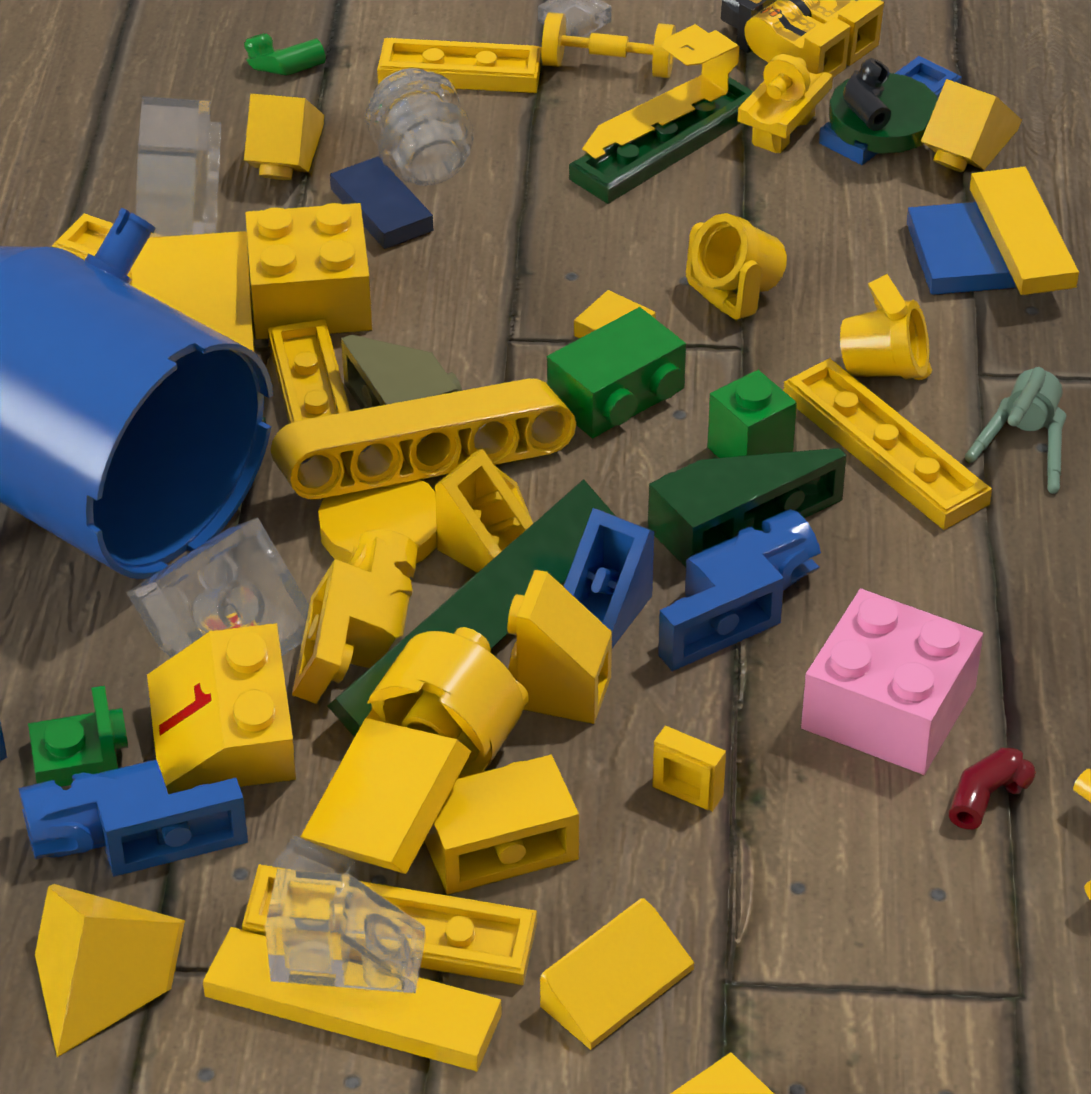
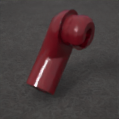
M1000 748L965 769L961 774L948 816L950 821L963 829L973 830L978 828L982 824L991 794L995 790L1003 786L1009 793L1020 794L1022 788L1027 789L1031 785L1036 774L1033 763L1023 759L1021 750Z

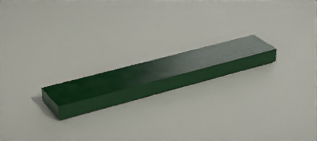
M583 479L327 707L355 737L364 719L372 710L371 703L367 704L370 695L407 643L418 634L429 631L454 634L458 628L466 627L482 634L489 642L490 648H492L508 634L507 623L512 600L516 594L525 596L534 570L548 572L560 584L564 583L592 509L595 508L611 515H616Z

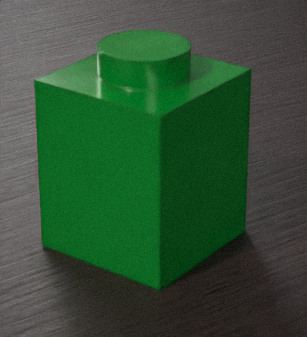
M759 369L711 392L707 448L718 458L793 452L797 402Z

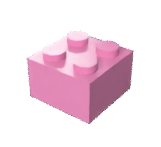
M860 588L806 672L801 729L925 775L976 688L983 632Z

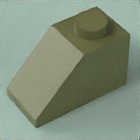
M356 335L341 338L344 384L361 409L462 391L456 375L452 372L446 373L432 352Z

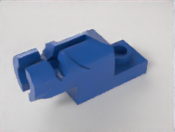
M787 510L762 522L763 531L748 527L739 531L738 536L686 559V597L661 609L659 613L658 656L671 671H675L781 623L783 591L802 577L820 568L813 559H810L821 554L819 543L809 523L799 512Z
M153 760L96 774L82 772L72 775L73 782L68 790H63L61 786L55 784V780L19 788V795L24 808L22 811L35 859L63 857L104 846L112 875L115 877L248 843L244 799L237 778L212 784H203L192 789L168 794L158 762Z

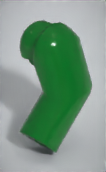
M267 33L249 37L244 42V48L249 56L245 60L248 65L257 71L287 76L324 64L326 61L324 48L317 38L285 49H274L272 37Z

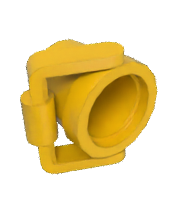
M728 213L717 214L705 223L699 222L695 224L690 231L686 278L688 283L701 293L707 301L724 314L738 320L754 315L758 309L759 292L769 291L781 280L786 269L787 254L784 245L778 238L752 226L748 220Z
M885 274L867 283L877 310L847 317L842 321L840 347L845 368L853 377L901 376L904 379H926L932 373V368L929 363V337L922 309L914 299L904 301L889 275Z

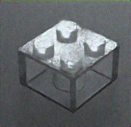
M142 96L135 215L156 228L150 237L216 233L221 122H210L211 101Z

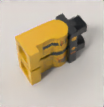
M722 0L721 20L737 29L736 44L739 45V49L747 53L753 51L768 63L775 56L781 54L800 57L806 62L809 73L819 74L826 72L832 74L834 78L846 69V64L851 66L879 46L884 2L881 0Z

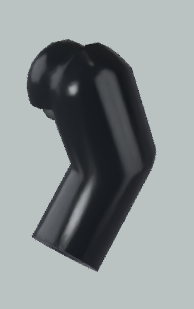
M869 58L862 62L859 71L855 70L844 88L843 97L847 106L869 129L878 131L885 127L891 119V110L880 100L884 91L883 83L889 78V69L882 62Z

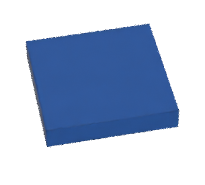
M976 202L908 207L906 223L931 295L1017 288Z

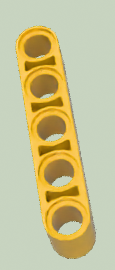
M528 378L296 421L285 425L277 432L272 440L270 451L273 461L299 496L306 499H321L449 474L475 451L482 448L494 465L552 454L569 444L575 433L576 421L573 413L546 382ZM370 445H371L370 448H368L366 451L362 452L367 446H370ZM313 456L308 462L301 464L308 457Z

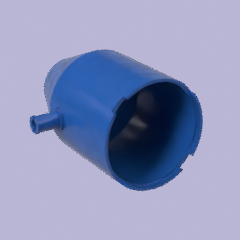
M121 208L116 221L95 256L88 254L85 260L67 250L55 247L0 246V503L119 574L129 578L149 579L169 573L171 567L167 563L187 550L198 555L218 536L240 507L260 469L268 445L271 426L262 422L264 396L272 397L273 389L265 364L252 350L130 285L132 279L127 275L156 228L132 212L130 214L128 210Z

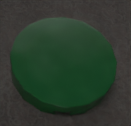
M889 73L888 80L883 83L884 91L880 100L891 110V119L885 127L878 131L869 129L844 101L843 91L849 79L834 89L829 103V120L832 130L844 142L853 146L855 140L867 143L868 151L881 154L901 153L924 144L921 142V139L937 102V96L924 83L906 75Z

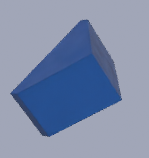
M593 508L564 588L612 631L613 648L652 597L654 531Z

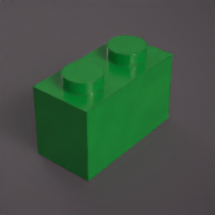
M638 307L547 356V385L573 413L576 426L593 439L617 425L624 424L631 417L662 400L671 398L685 388L686 342L641 307Z

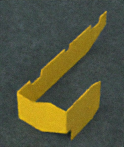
M696 24L667 37L660 47L686 66L702 64L701 75L598 125L582 150L594 159H597L606 154L603 150L604 148L614 143L623 146L655 130L652 125L659 123L663 126L695 110L692 105L703 99L712 102L728 93L729 73L739 63V45L717 30L708 33Z

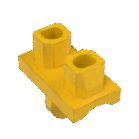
M786 54L775 56L765 66L763 72L764 81L738 108V122L753 127L752 144L774 153H781L790 143L792 131L797 126L807 125L815 116L816 105L832 89L833 84L832 74L826 72L819 74L809 73L807 64L802 58Z

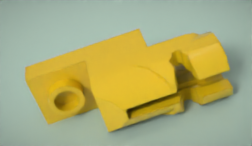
M377 529L367 531L361 534L358 548L353 546L349 563L334 559L310 599L292 691L293 696L317 704L331 681L340 683L343 680L350 663L370 668L402 640L409 599L413 593L409 577H414L418 545L410 537L393 530Z

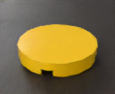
M421 479L323 498L319 507L318 517L321 543L334 559L349 563L353 546L358 548L361 534L377 529L393 530L410 537L418 545L416 563L423 561L437 548L435 491L428 483Z

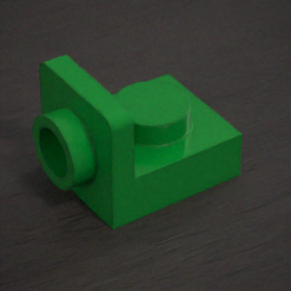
M105 685L91 688L95 708L93 713L28 723L37 784L55 780V784L58 786H69L73 782L72 775L82 772L96 774L118 768L115 750L129 748L123 709L109 710Z

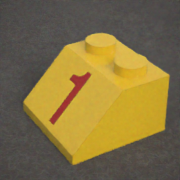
M277 623L209 631L147 674L156 760L168 794L232 778H237L240 787L296 780L293 735Z

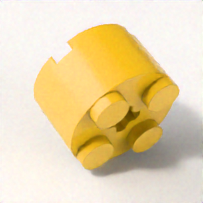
M466 627L458 628L454 634L429 631L414 636L404 647L370 695L367 704L371 703L372 710L366 718L458 739L472 751L458 778L485 771L520 719L522 711L529 701V695L525 687L515 680L505 665L490 653V644L482 634Z

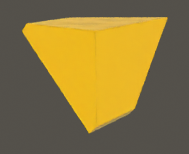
M483 448L475 451L435 485L437 550L477 573L533 524L517 482L497 468Z
M56 884L48 886L35 950V959L57 1057L171 990L185 920Z

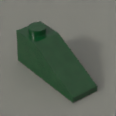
M840 448L696 461L649 483L648 529L654 531V536L686 567V559L738 536L739 531L748 527L763 531L762 522L787 510L797 511L805 519L842 501L847 455Z

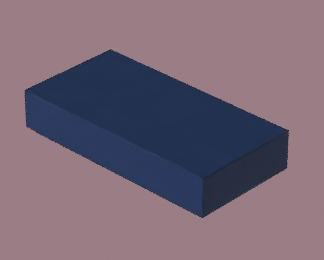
M379 156L330 173L331 190L343 204L361 203L363 226L384 249L434 231L433 214Z

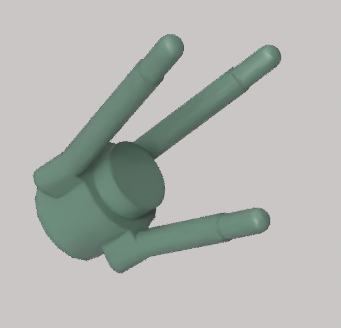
M1035 367L1021 373L1017 378L1010 397L1001 400L996 414L965 454V460L968 463L975 462L1007 420L1009 425L1017 426L1025 431H1036L1046 427L1048 429L1047 489L1052 494L1057 493L1060 489L1062 428L1067 417L1066 413L1058 407L1063 394L1062 385L1058 378L1041 367Z

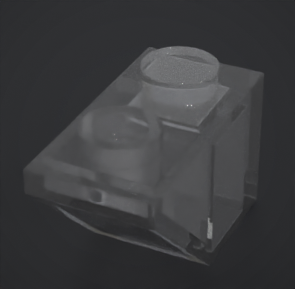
M277 869L265 924L271 981L416 994L426 937L424 925L349 874Z

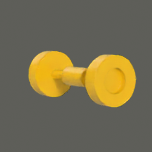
M548 12L542 36L543 66L560 67L565 46L588 48L589 54L624 58L627 57L628 53L653 55V77L670 78L674 57L660 46L667 37L676 33V27L673 24L658 23L654 44L629 42L628 36L591 33L590 38L566 36L565 14Z

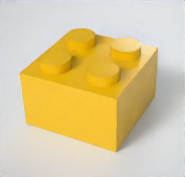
M329 203L323 206L287 209L274 207L266 210L245 212L256 339H267L268 328L322 319H326L329 334L372 330L370 279L361 203Z

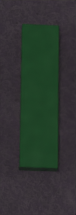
M729 77L728 93L712 102L703 99L692 105L695 110L663 126L656 123L652 125L655 130L623 146L614 143L604 148L603 150L606 154L597 159H594L587 153L570 163L569 180L609 204L739 125L741 122H738V108L754 91Z

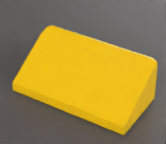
M641 898L542 973L540 977V1007L591 1050L694 970V961L656 909L647 900Z

